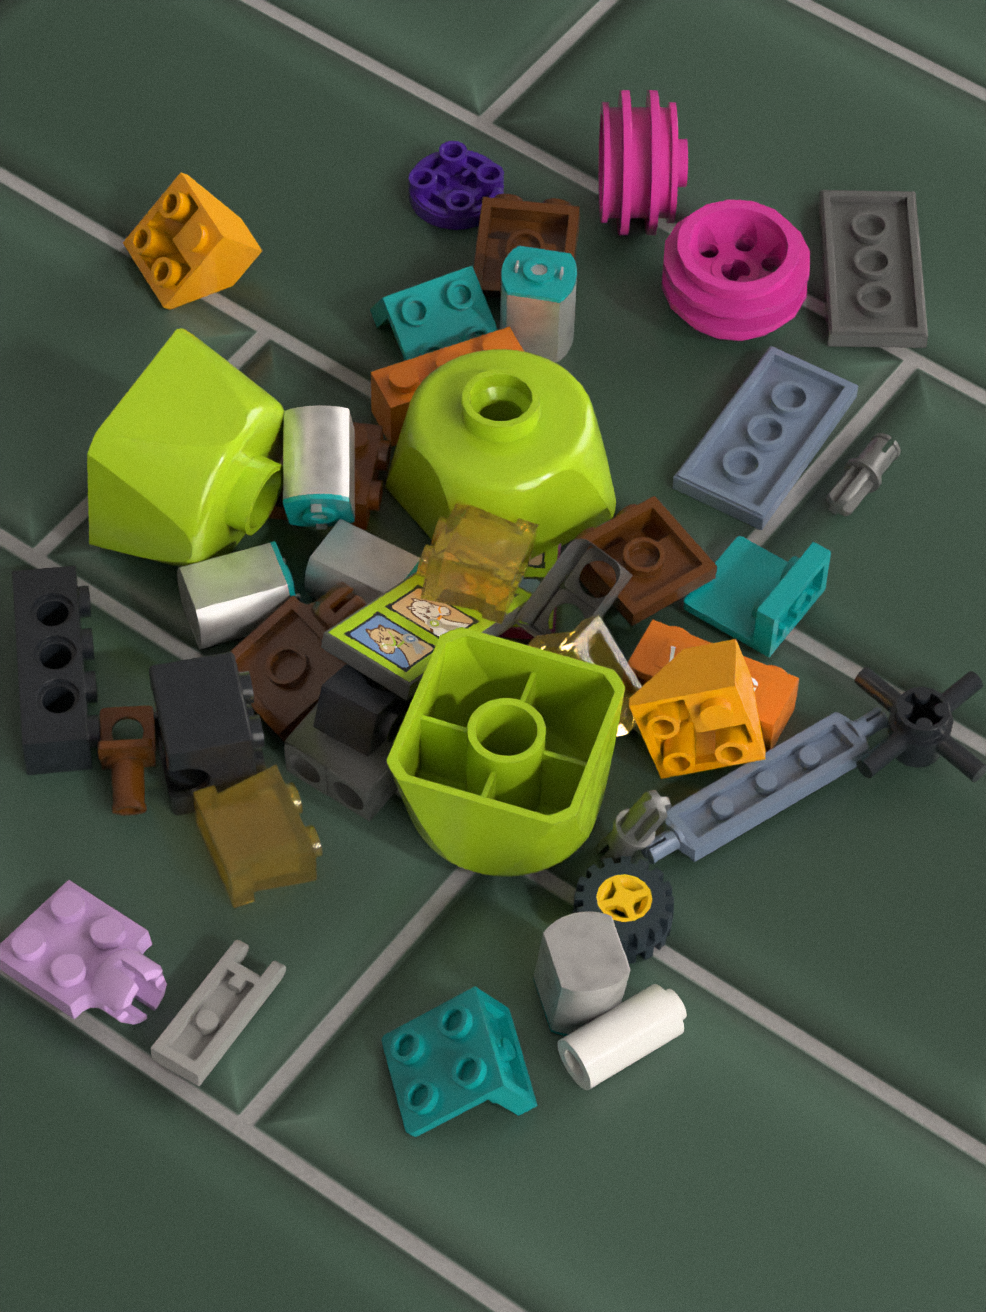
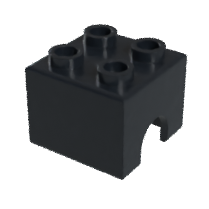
M232 652L152 665L149 669V679L157 710L154 713V724L173 813L175 815H183L256 801L258 797L257 779L267 778L262 751V747H265L261 720L259 715H254L251 704L254 703V693L249 671H238L236 658Z

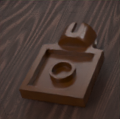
M344 582L336 583L316 602L306 605L300 602L294 595L291 596L230 651L235 655L238 671H249L254 693V703L251 704L254 711L283 742L318 703L322 684L347 664L321 648L324 632L367 605L364 599L352 593L354 589Z

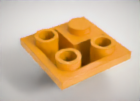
M182 172L123 242L162 306L169 310L232 287L262 252V249L243 220L190 176Z
M736 639L683 649L629 698V707L661 779L765 760L766 751L752 678Z

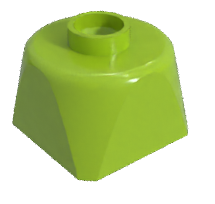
M183 328L176 329L93 437L87 453L89 544L178 567L230 554L245 534L251 536L262 527L279 498L283 486V465L280 464L283 455L284 439L283 406L193 334Z
M491 349L459 356L441 365L431 372L416 389L405 416L385 487L443 553L454 547L494 572L503 575L556 545L561 544L563 546L574 540L583 530L590 527L596 528L613 518L616 508L615 492L592 403L583 386L559 364L542 356L519 350Z
M459 627L440 635L386 760L416 830L428 846L438 855L461 868L485 875L501 877L527 875L548 869L577 851L587 840L594 827L609 776L625 686L615 670L464 627Z

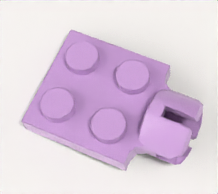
M70 880L65 882L0 943V970L73 1019L88 1008H100L121 1023L133 1025L141 1023L147 1019V1015L131 1005L133 998L155 1011L165 994L167 986L161 966L143 955L152 945L148 930Z

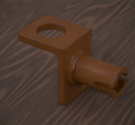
M143 705L102 708L100 710L101 741L97 742L102 770L111 769L112 813L122 816L143 814L147 811L144 767H156L153 707ZM131 719L138 722L144 732L142 739L113 740L112 731L121 720Z

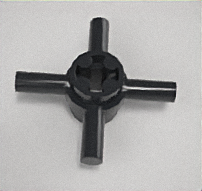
M869 667L863 668L858 673L854 683L890 712L887 724L889 736L856 762L857 768L863 776L872 778L895 758L906 766L919 768L935 763L940 756L973 783L977 782L985 774L986 765L951 736L954 722L952 712L983 687L981 678L975 672H967L942 693L932 688L915 687L903 692L902 695Z

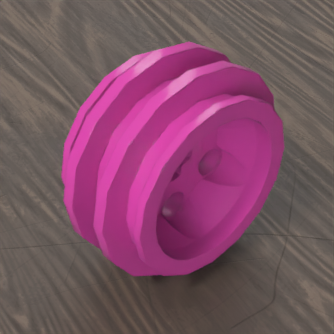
M619 90L618 107H609V102H601L598 156L600 222L607 223L608 218H617L618 234L628 235L630 218H644L646 235H656L658 218H666L667 223L675 222L678 187L687 186L688 142L687 139H678V118L675 102H668L667 107H660L658 90H647L645 107H631L630 90Z
M728 199L706 204L679 221L666 239L661 288L670 308L699 332L717 339L737 341L765 336L793 319L804 303L807 296V281L809 280L810 250L801 232L775 209L754 201Z

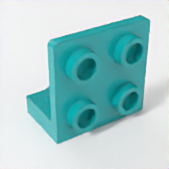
M473 266L385 296L370 309L377 328L390 323L405 361L498 330Z
M738 536L715 562L717 565L715 579L689 593L684 598L683 608L747 646L770 657L825 591L831 551L813 542L800 558L793 556L787 562L750 540Z
M475 986L386 1033L381 1039L405 1131L413 1137H417L486 1100L498 1103L518 1116L538 1106L510 1009Z

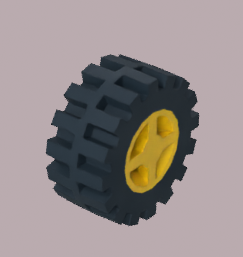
M621 856L620 863L614 864L612 857L602 860L601 869L593 864L587 869L586 878L580 877L574 895L573 913L600 912L612 916L628 964L635 963L636 955L639 954L646 960L653 956L654 947L661 950L666 943V937L670 935L674 913L672 886L669 880L663 882L664 873L657 867L649 871V862L640 859L636 865L630 863L631 856ZM615 909L624 912L626 917L617 915Z

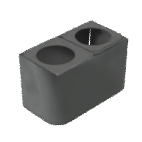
M586 539L573 540L515 617L527 624L515 623L549 649L570 656L580 649L633 575ZM593 561L608 563L616 574L615 585L606 596L601 598L588 596L580 586L579 578L582 569ZM564 581L566 589L560 588ZM570 603L576 605L582 611L585 625L576 638L567 641L560 640L549 629V616L555 607Z
M317 703L284 741L287 771L364 819L371 821L398 790L390 769L382 776L388 768L386 760L394 742L384 741L382 745L367 757L313 727Z

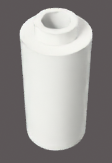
M653 984L558 1041V1051L561 1060L574 1081L584 1090H590L684 1032L683 1020L687 1016L686 1009L679 996L672 989L664 990L659 985Z

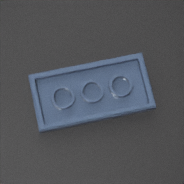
M770 346L675 474L672 488L759 530H763L856 399L858 385Z

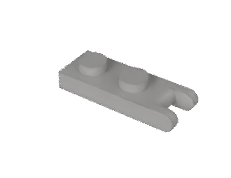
M240 940L234 941L151 1047L152 1060L195 1085L200 1086L282 980L286 972V966L275 960L260 976L241 965V962L247 955L249 945Z

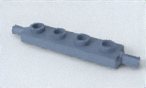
M875 707L870 712L852 721L846 716L834 712L767 751L765 760L749 762L672 806L667 811V818L662 823L664 832L657 835L648 847L641 850L644 858H648L650 864H655L668 854L679 850L689 856L693 862H696L857 767L856 762L869 752L866 738L887 728L888 718L884 712L881 714L882 709Z

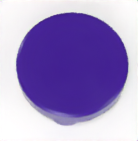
M459 141L445 142L441 144L438 152L432 153L420 160L409 173V202L421 219L434 226L452 230L469 229L479 226L482 198H494L498 194H504L503 168L486 156L467 150L466 146Z

